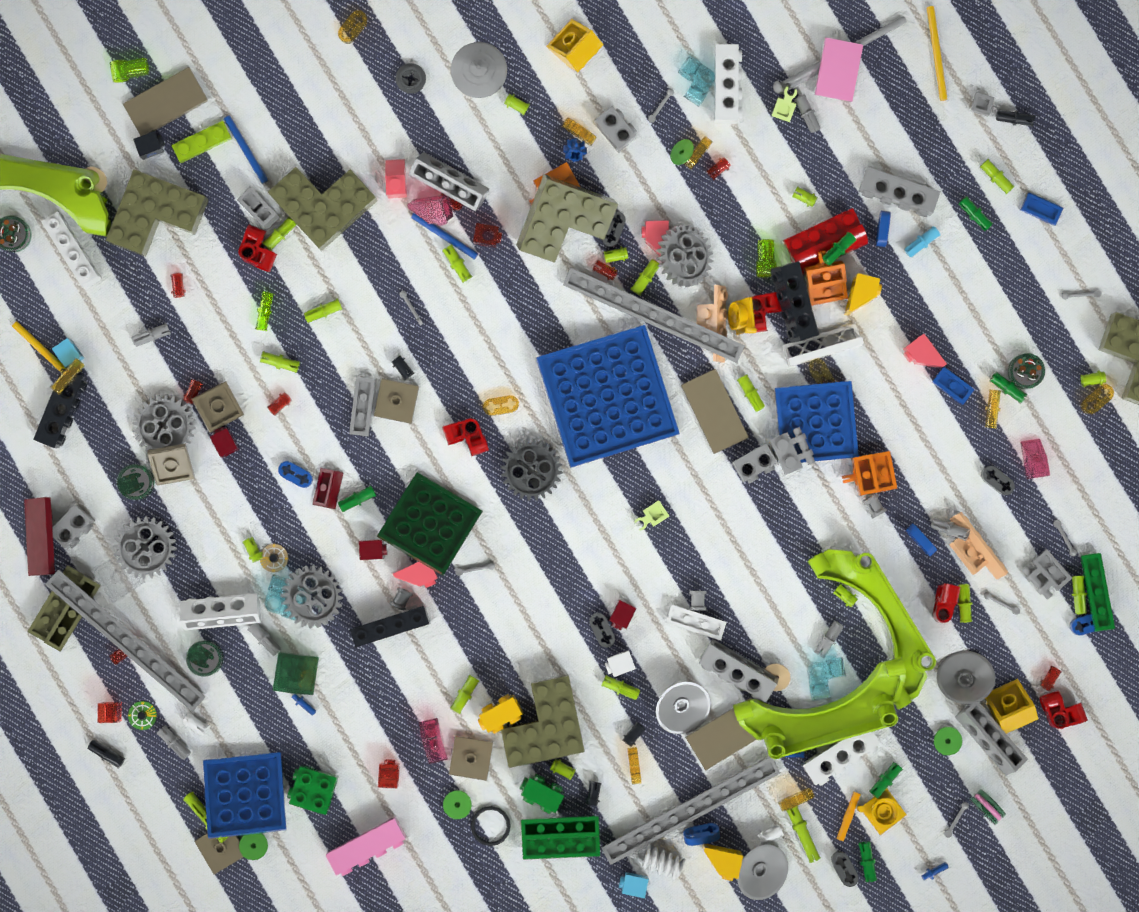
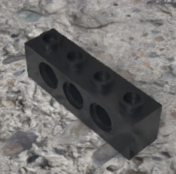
M799 261L770 269L790 343L818 336L817 324Z
M61 369L33 440L52 448L63 446L66 440L65 432L73 423L74 418H72L74 410L77 411L80 406V395L87 388V377L68 369ZM69 386L73 389V394L70 397L66 395V388ZM61 404H64L66 412L61 415L58 408ZM54 422H57L59 425L57 432H53L51 429V425Z
M424 605L352 628L350 631L356 648L429 625L431 622Z

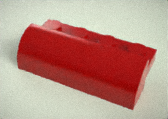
M852 208L783 240L789 252L791 261H799L802 274H805L804 267L814 266L819 263L818 252L826 251L827 253L833 247V244L841 240L847 232L853 234L856 241L845 250L844 255L867 245L868 238L863 225L860 224Z

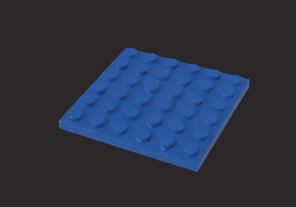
M645 325L536 357L570 468L680 434Z

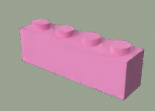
M394 817L327 852L326 857L336 876L340 873L344 876L352 872V867L357 864L361 867L370 862L369 858L373 856L378 858L386 854V849L392 846L395 849L403 845L406 835L399 821Z

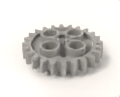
M684 224L674 226L672 229L667 230L665 235L661 236L663 241L658 242L661 249L656 251L661 253V256L656 259L662 262L658 267L664 268L662 274L667 273L666 280L672 279L673 285L678 284L679 287L698 285V282L704 281L703 277L708 276L706 271L712 269L708 265L713 262L709 258L710 255H713V252L708 251L711 245H706L708 238L703 239V232L697 233V227L692 228L691 225L685 226Z
M167 394L164 395L163 399L160 395H157L156 401L150 397V404L143 402L144 409L137 408L141 413L140 415L134 414L138 421L132 422V424L137 426V429H134L133 432L139 433L135 439L142 440L140 443L141 447L147 445L146 452L151 449L184 444L185 442L191 443L187 438L188 436L194 437L190 430L196 429V427L191 426V423L196 420L189 418L193 412L186 411L189 407L187 404L181 406L183 400L180 399L176 402L175 396H172L169 400ZM161 407L166 409L164 417H159L157 414L158 409ZM174 411V415L168 420L171 412ZM176 418H180L182 421V425L179 428H175L173 425ZM164 422L166 423L168 428L162 429V426L160 424ZM150 423L155 425L153 433L147 432V425ZM159 433L157 440H154L155 435ZM165 434L171 436V441L168 444H164L162 441Z
M145 516L143 522L139 517H137V523L130 520L131 526L128 527L124 524L125 531L118 530L121 538H115L119 544L113 545V547L119 551L114 553V556H120L116 562L124 563L121 567L122 570L127 567L129 568L127 574L130 575L134 571L135 578L139 574H142L143 579L146 578V574L153 578L154 572L160 576L161 568L167 571L166 563L172 565L169 558L176 557L171 553L177 550L176 547L172 546L176 540L170 539L174 533H167L169 526L162 528L163 521L156 524V518L154 517L151 522H149L147 516ZM144 529L151 531V536L148 539L141 538V532ZM156 535L158 536V539L148 546V552L142 551L135 560H132V557L142 550L141 545L143 543L147 545ZM128 543H136L137 547L134 552L127 551ZM157 543L164 545V550L161 553H155L154 546ZM141 557H149L150 562L147 566L140 565Z
M315 565L311 566L310 569L304 566L302 570L300 568L295 570L296 574L291 573L289 575L291 579L285 580L288 586L281 588L286 591V593L280 595V597L285 598L281 605H287L284 612H291L288 618L295 617V624L302 621L301 627L306 626L307 623L310 629L314 627V624L317 628L321 627V623L327 625L328 620H334L333 615L339 614L336 608L342 607L338 603L339 600L343 599L342 596H338L342 589L336 588L339 582H333L335 575L329 577V570L322 573V567L316 570ZM306 579L311 581V588L306 586ZM322 590L327 592V599L322 596ZM296 595L302 598V604L296 601ZM312 606L317 607V615L312 612Z

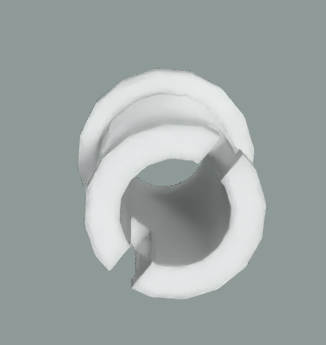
M188 713L182 721L185 723L184 726L188 725L202 735L208 724L195 717L194 713Z
M778 824L764 832L760 831V834H758L762 845H769L768 842L784 836Z

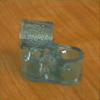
M688 56L678 71L682 77L692 81L690 88L683 97L699 107L714 84L715 74L696 58ZM708 75L711 77V81L705 83L701 80V77Z
M273 574L265 600V608L272 613L288 618L291 612H284L287 605H281L285 598L280 597L281 594L286 593L281 588L288 586L285 583L287 578ZM272 598H276L279 601V606L276 609H271L268 606V602Z
M843 657L832 658L809 665L807 673L812 701L831 698L828 686L829 679L846 676ZM815 667H820L822 670L821 675L818 677H814L812 674Z

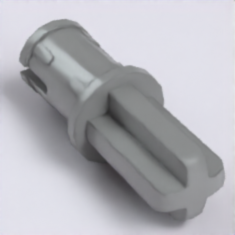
M806 95L795 99L794 101L802 114L801 118H804L810 132L814 133L820 130L821 127L814 114L815 110H812Z
M167 323L132 336L134 346L138 347L151 341L154 343L156 339L171 333Z
M934 518L931 523V528L946 533L948 537L953 536L966 541L970 534V529L955 525L954 522L948 523Z
M837 621L832 623L825 636L822 635L823 639L814 651L817 655L825 658L831 646L836 644L835 640L842 631L843 625Z
M258 623L252 624L247 629L259 641L258 644H262L271 655L275 656L281 650V647L269 636L270 633H266Z
M166 725L163 726V729H160L157 735L181 759H186L191 753L190 750L179 740V736L176 737Z

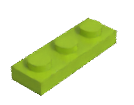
M221 121L173 144L172 147L179 162L183 163L231 140L232 137L224 121Z

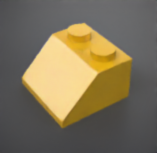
M571 19L546 47L569 68L579 72L597 54L603 43L591 29Z
M859 273L853 277L844 315H850L880 295L882 284H879L880 278Z
M1018 679L992 690L985 698L995 722L1006 734L1038 720L1035 705Z
M702 844L704 852L718 874L722 876V879L733 881V878H739L743 859L741 851L711 844Z

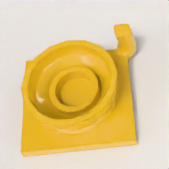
M752 297L734 301L729 306L728 324L732 330H736V335L757 332L754 322Z
M888 789L882 793L879 799L874 796L863 806H857V810L864 813L879 835L883 834L907 815Z

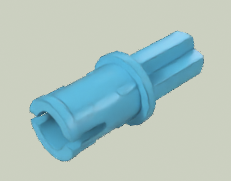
M932 226L923 235H918L917 239L904 249L909 257H913L923 248H927L928 244L941 236L940 232L936 227Z

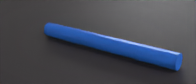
M230 115L225 117L224 121L262 184L267 183L269 180Z
M413 213L411 217L413 220L474 260L477 258L479 253L418 213Z

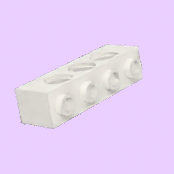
M716 44L714 48V124H737L738 118H742V107H738V99H742V88H739V81H742V69H739V62H742V50H739V44ZM729 61L733 64V68L726 69L723 63ZM730 80L733 83V87L726 88L723 82ZM730 99L733 102V106L726 107L723 101Z
M55 212L41 221L83 288L87 289L102 279L62 214Z
M245 593L244 595L236 596L226 595L225 597H207L205 599L180 601V623L184 631L261 623L260 600L257 593Z
M874 732L837 741L801 765L813 784L821 786L830 780L828 777L834 773L838 775L845 771L846 765L850 763L853 765L862 759L861 756L866 752L871 754L878 749L877 745L880 742ZM856 740H861L863 744L859 750L853 748V743ZM844 750L846 758L840 761L837 759V753ZM824 761L830 762V768L827 771L821 770V763Z

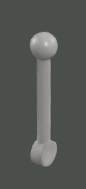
M673 89L667 90V95L664 97L658 108L655 110L653 115H650L648 117L650 123L655 122L656 116L661 110V108L664 106L668 98L674 94Z
M1100 290L1072 294L1064 292L1062 293V298L1066 300L1070 297H1100L1102 293Z
M401 291L399 293L400 297L405 300L419 325H423V322L407 298L406 291Z
M1055 520L1053 522L1054 527L1058 528L1059 532L1061 533L1066 545L1070 550L1069 554L1071 556H1076L1077 551L1072 548L1067 536L1065 535L1061 527V521Z
M490 562L488 565L478 566L468 569L458 568L456 569L455 573L456 575L461 576L463 573L472 571H478L483 569L493 570L495 568V564L493 562Z
M990 592L984 593L985 599L995 601L1010 609L1015 615L1020 613V608L1006 604L991 596Z
M967 802L961 804L962 808L950 828L944 832L945 837L950 838L952 836V830L964 810L969 807Z

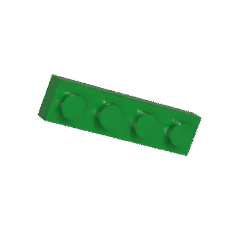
M1101 553L1082 555L1081 562L1094 632L1114 630L1115 625Z

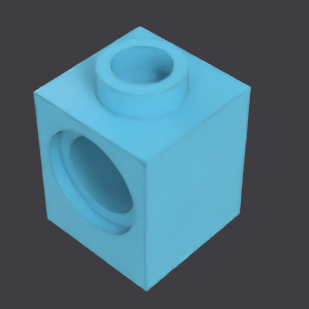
M66 338L52 348L65 368L75 369L82 364L81 360L84 359V356L71 339Z
M625 872V876L620 878L619 888H622V894L645 898L649 878L648 876Z

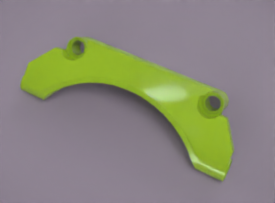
M0 154V190H21L42 196L67 212L84 232L108 236L111 220H108V212L99 191H95V186L100 180L97 172Z
M828 549L809 559L808 563L817 578L834 580L854 588L870 600L880 612L891 635L894 658L902 657L906 669V679L899 700L893 703L897 710L910 704L914 698L918 697L926 681L927 674L925 671L932 670L935 667L936 659L874 556L870 553H861L855 556L852 551ZM863 556H867L870 560L867 567L861 565L860 560ZM928 656L930 664L924 667L921 660L923 657Z
M902 657L880 662L870 676L854 691L843 698L818 707L789 709L772 706L757 699H751L733 704V708L739 725L758 741L764 739L768 755L772 759H779L894 726L898 722V716L893 702L899 700L906 679V669Z

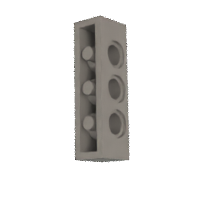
M424 152L415 159L409 173L412 177L474 211L483 204L490 189Z
M867 167L858 192H861L862 196L873 199V197H876L884 204L891 205L893 203L899 205V209L905 211L911 209L917 211V215L927 217V215L931 216L934 213L941 191ZM876 184H884L885 191H878ZM900 189L903 192V197H896L894 190ZM913 195H918L921 198L920 204L913 202Z
M714 639L711 640L699 661L703 669L715 672L723 681H730L740 691H747L754 699L762 700L765 703L778 684V677ZM722 659L726 662V664L719 665L717 663V660ZM740 669L743 674L736 675L733 670ZM756 679L759 681V684L753 685L750 683V680Z
M979 702L967 704L955 716L1005 775L1016 772L1028 760Z

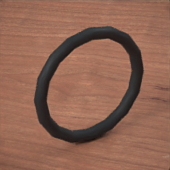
M494 806L481 808L475 813L471 821V831L474 838L487 846H495L502 843L509 835L511 828L510 819L506 812ZM487 810L498 811L506 820V832L501 839L495 842L483 841L475 831L477 817Z

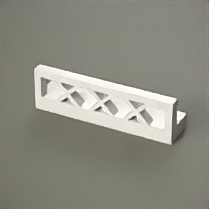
M855 323L821 333L818 336L803 341L784 344L782 347L788 366L792 367L862 346L864 341L860 337ZM853 329L855 339L847 341L842 338L846 330ZM832 335L838 338L835 345L828 346L824 343L826 337ZM809 341H815L820 344L818 349L812 352L807 350L806 346ZM796 346L801 349V352L798 356L790 357L788 348Z

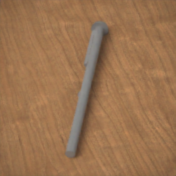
M902 16L854 43L865 46L907 23L906 18ZM821 61L782 82L775 81L773 90L777 94H784L786 86H789L788 90L818 75Z

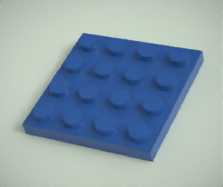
M852 381L774 388L779 436L788 432L790 439L795 437L793 429L800 427L802 433L806 435L807 439L805 440L809 449H812L814 453L812 456L815 461L859 457ZM799 443L793 444L797 455L803 453ZM805 458L800 460L801 463L807 462Z
M281 752L203 760L208 839L287 830Z

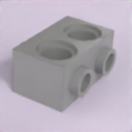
M611 106L594 120V124L619 153L636 139L635 133L637 131L631 123L627 124L623 118L625 116L618 108L615 110ZM608 117H613L616 123L608 125L605 120ZM624 131L628 134V138L621 140L617 136L618 133Z
M251 186L237 199L265 230L280 218Z
M767 443L732 462V465L742 482L748 481L750 484L759 478L757 476L759 473L764 471L767 474L774 470V465L778 462ZM760 455L768 456L769 462L767 465L760 464ZM744 464L751 465L752 473L750 475L743 473L742 467Z
M75 504L53 526V538L64 548H73L79 543V537L83 533L87 534L94 527L92 524L95 520L80 505ZM81 515L84 523L78 526L76 518ZM66 529L70 531V538L68 540H65L62 536L63 531Z

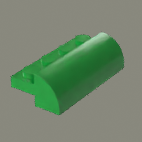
M599 816L521 820L523 860L600 857Z

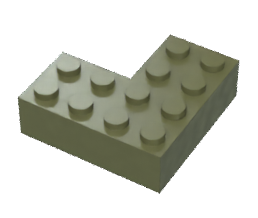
M297 167L268 191L269 195L321 252L378 201L351 169L323 194L312 185Z
M133 169L106 241L146 257L159 222L195 235L207 206L208 198Z
M544 174L516 246L522 252L555 263L569 228L604 240L618 203L612 198Z
M1115 312L1110 315L1098 350L1134 363L1121 399L1139 405V320Z
M569 675L532 682L531 688L538 721L505 727L501 730L509 768L585 752Z

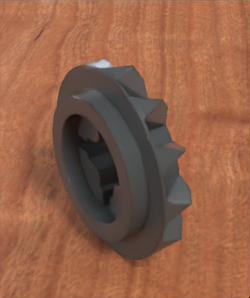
M405 64L396 73L397 86L407 94H416L423 89L426 83V74L417 64ZM413 71L414 78L417 80L412 81V84L409 86L408 80L403 77H410Z

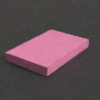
M825 38L814 95L849 102L853 101L863 49L862 44Z

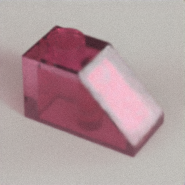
M447 195L413 199L407 204L408 209L428 224L445 225L454 217L450 199Z
M1034 439L1020 442L1026 479L1050 476L1048 459L1041 440Z
M438 718L419 722L421 740L429 764L448 760Z

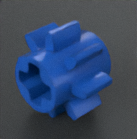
M577 138L568 139L567 145L563 146L565 158H569L573 162L583 160V155L587 154L585 141L581 142Z

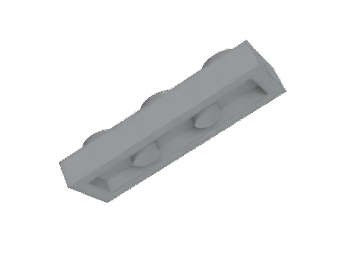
M356 377L349 432L351 435L369 437L376 379Z

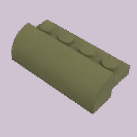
M69 565L63 571L65 576L93 599L101 586L99 582ZM51 591L27 632L61 652L82 616Z

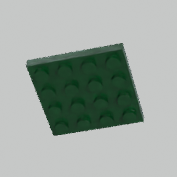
M416 472L377 534V537L444 576L483 511Z

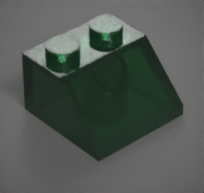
M283 651L278 652L273 691L314 695L319 657Z

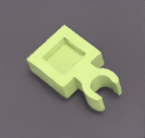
M786 86L784 89V99L778 97L772 116L790 122L796 107V103L792 102V99L797 95V89L790 95L787 93L789 86Z
M658 500L643 510L646 515L645 517L637 518L634 523L639 520L643 521L644 526L639 529L643 530L648 523H651L654 527L668 518L669 515Z

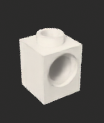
M629 650L608 657V662L605 663L608 674L613 673L614 677L635 669Z

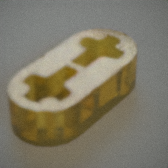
M354 11L340 27L338 36L341 42L345 44L352 43L366 27L368 20L363 11ZM357 16L359 18L360 16H362L363 22H358L355 26H353L356 22L355 17ZM352 28L350 31L351 37L344 39L343 32H348Z
M568 117L562 124L564 129L581 141H585L589 146H592L597 139L593 133Z
M705 136L693 150L692 156L684 165L692 170L713 141Z
M816 358L809 363L808 369L816 384L824 383L821 378L822 376L827 381L835 382L823 360ZM814 362H816L817 364H822V367L820 368L822 372L821 375H819L817 370H812V368L814 367Z
M1108 384L1098 386L1081 402L1082 411L1085 414L1098 412L1113 398L1114 389ZM1101 389L1108 390V397L1104 396L1100 399L1098 398V396L1102 394ZM1096 400L1097 402L1093 405L1094 410H1088L1086 408L1088 406L1086 402L1088 401L1090 403Z
M511 395L490 398L483 404V410L489 416L513 413L519 408L518 399ZM508 399L516 402V405L511 410L507 406L502 407V404L508 403ZM490 402H493L494 405L500 404V408H495L493 413L490 410H486Z
M637 747L627 748L632 785L642 784Z
M810 787L782 799L778 804L782 812L813 799L815 794Z

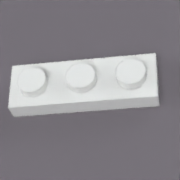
M671 604L665 623L721 640L727 622Z

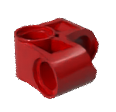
M249 224L238 253L244 262L263 271L270 272L277 254L268 249L261 248L267 231ZM252 249L253 254L250 257H244L245 250Z
M777 292L752 296V300L758 301L760 305L758 310L753 309L756 333L768 331L766 327V313L782 311L776 296Z
M470 418L442 427L448 445L466 439L471 457L489 451L481 426L475 419ZM469 422L476 424V430L473 433H469L466 430Z
M951 584L938 586L932 612L933 619L936 622L946 623L951 620L955 605L958 603L961 587ZM941 609H944L947 613V617L944 620L938 616V612Z
M1058 690L1039 697L1048 723L1053 728L1063 729L1088 721L1082 702L1064 707L1063 698ZM1056 715L1062 717L1060 725H1056L1054 722Z

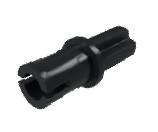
M998 110L996 120L1012 123L1014 126L1020 124L1033 127L1034 123L1032 121H1035V115L1019 113L1017 110L1015 112Z
M92 740L88 745V750L101 757L102 761L106 760L118 769L125 761V758L112 751L111 747L107 748L96 740Z

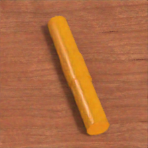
M853 791L836 838L838 840L844 841L861 795L860 793Z

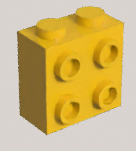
M507 694L498 700V704L493 706L490 703L481 708L482 712L479 714L478 723L482 730L486 729L488 733L492 731L495 734L504 729L505 723L510 722V724H513L521 719L520 715L523 714V710L514 695L510 697Z

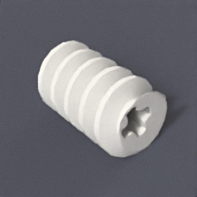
M649 844L643 859V869L650 865L651 872L658 868L657 874L660 875L662 871H665L666 878L671 873L672 880L674 881L677 876H680L686 859H682L681 862H679V856H675L672 859V853L670 852L665 857V850L662 849L658 854L657 847L650 851L651 845Z

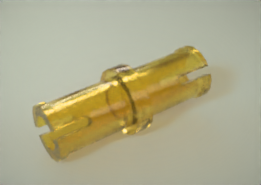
M75 358L65 371L62 370L60 372L61 375L50 388L60 395L70 382L73 383L74 377L85 365Z
M989 389L988 406H985V410H987L985 428L997 429L998 412H1001V408H999L1000 390Z

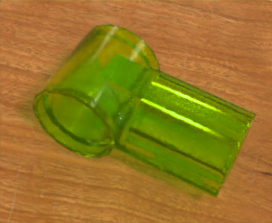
M146 58L129 61L122 59L109 62L114 83L126 82L129 78L150 75Z
M758 240L757 278L771 277L770 269L777 267L774 256V240Z

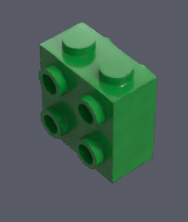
M301 765L299 769H295L293 780L296 781L294 787H290L287 798L290 799L289 804L326 815L329 811L339 776Z
M536 773L534 776L530 774L529 778L524 777L519 788L522 790L521 796H523V801L531 805L534 803L540 805V809L548 814H551V812L556 813L564 798L563 787L553 782L551 785L546 783L545 778Z

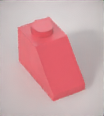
M405 159L386 160L385 180L388 199L407 197Z
M669 220L645 221V226L641 227L642 238H645V243L661 256V253H658L656 250L661 249L658 242L663 241L661 236L665 235L666 231L669 230Z
M922 334L903 348L905 358L914 364L937 368L947 365L925 334Z
M420 562L393 573L395 578L420 587L424 585L425 588L436 584L435 580L438 579L434 570Z

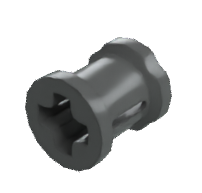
M398 587V592L394 600L390 602V605L406 611L405 606L409 598L413 596V593Z

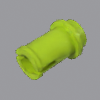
M509 94L504 102L507 108L511 107L522 115L526 113L530 105L516 98L515 94Z
M797 186L795 191L801 193L802 196L794 192L792 197L807 204V207H813L818 198L815 196V193L811 194Z
M621 246L620 249L604 251L606 264L629 259L626 247L623 248Z
M1098 370L1097 373L1080 376L1082 387L1106 383L1104 371Z
M254 537L242 542L250 556L249 560H252L254 563L263 558V552H260Z
M842 584L833 592V594L846 603V607H852L858 600L855 597L856 594L850 593Z
M555 759L550 767V770L553 771L552 773L556 772L569 780L572 779L576 771L575 768L562 763L560 759Z

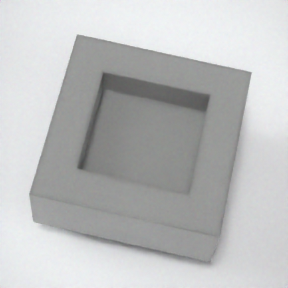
M976 92L970 112L988 117L995 97Z

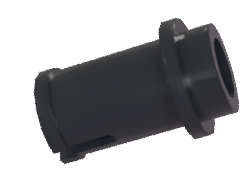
M400 355L392 361V367H396L404 380H407L414 372L404 361L405 358H402Z
M635 722L627 735H623L622 741L632 747L636 745V740L646 729Z
M589 781L588 796L585 798L587 800L586 804L597 806L598 802H600L598 799L602 783Z

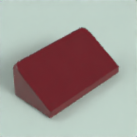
M320 468L312 505L336 509L343 472Z

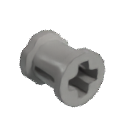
M878 494L863 502L870 510L872 519L887 511L881 505Z
M689 591V594H691L689 610H706L704 597L707 591Z

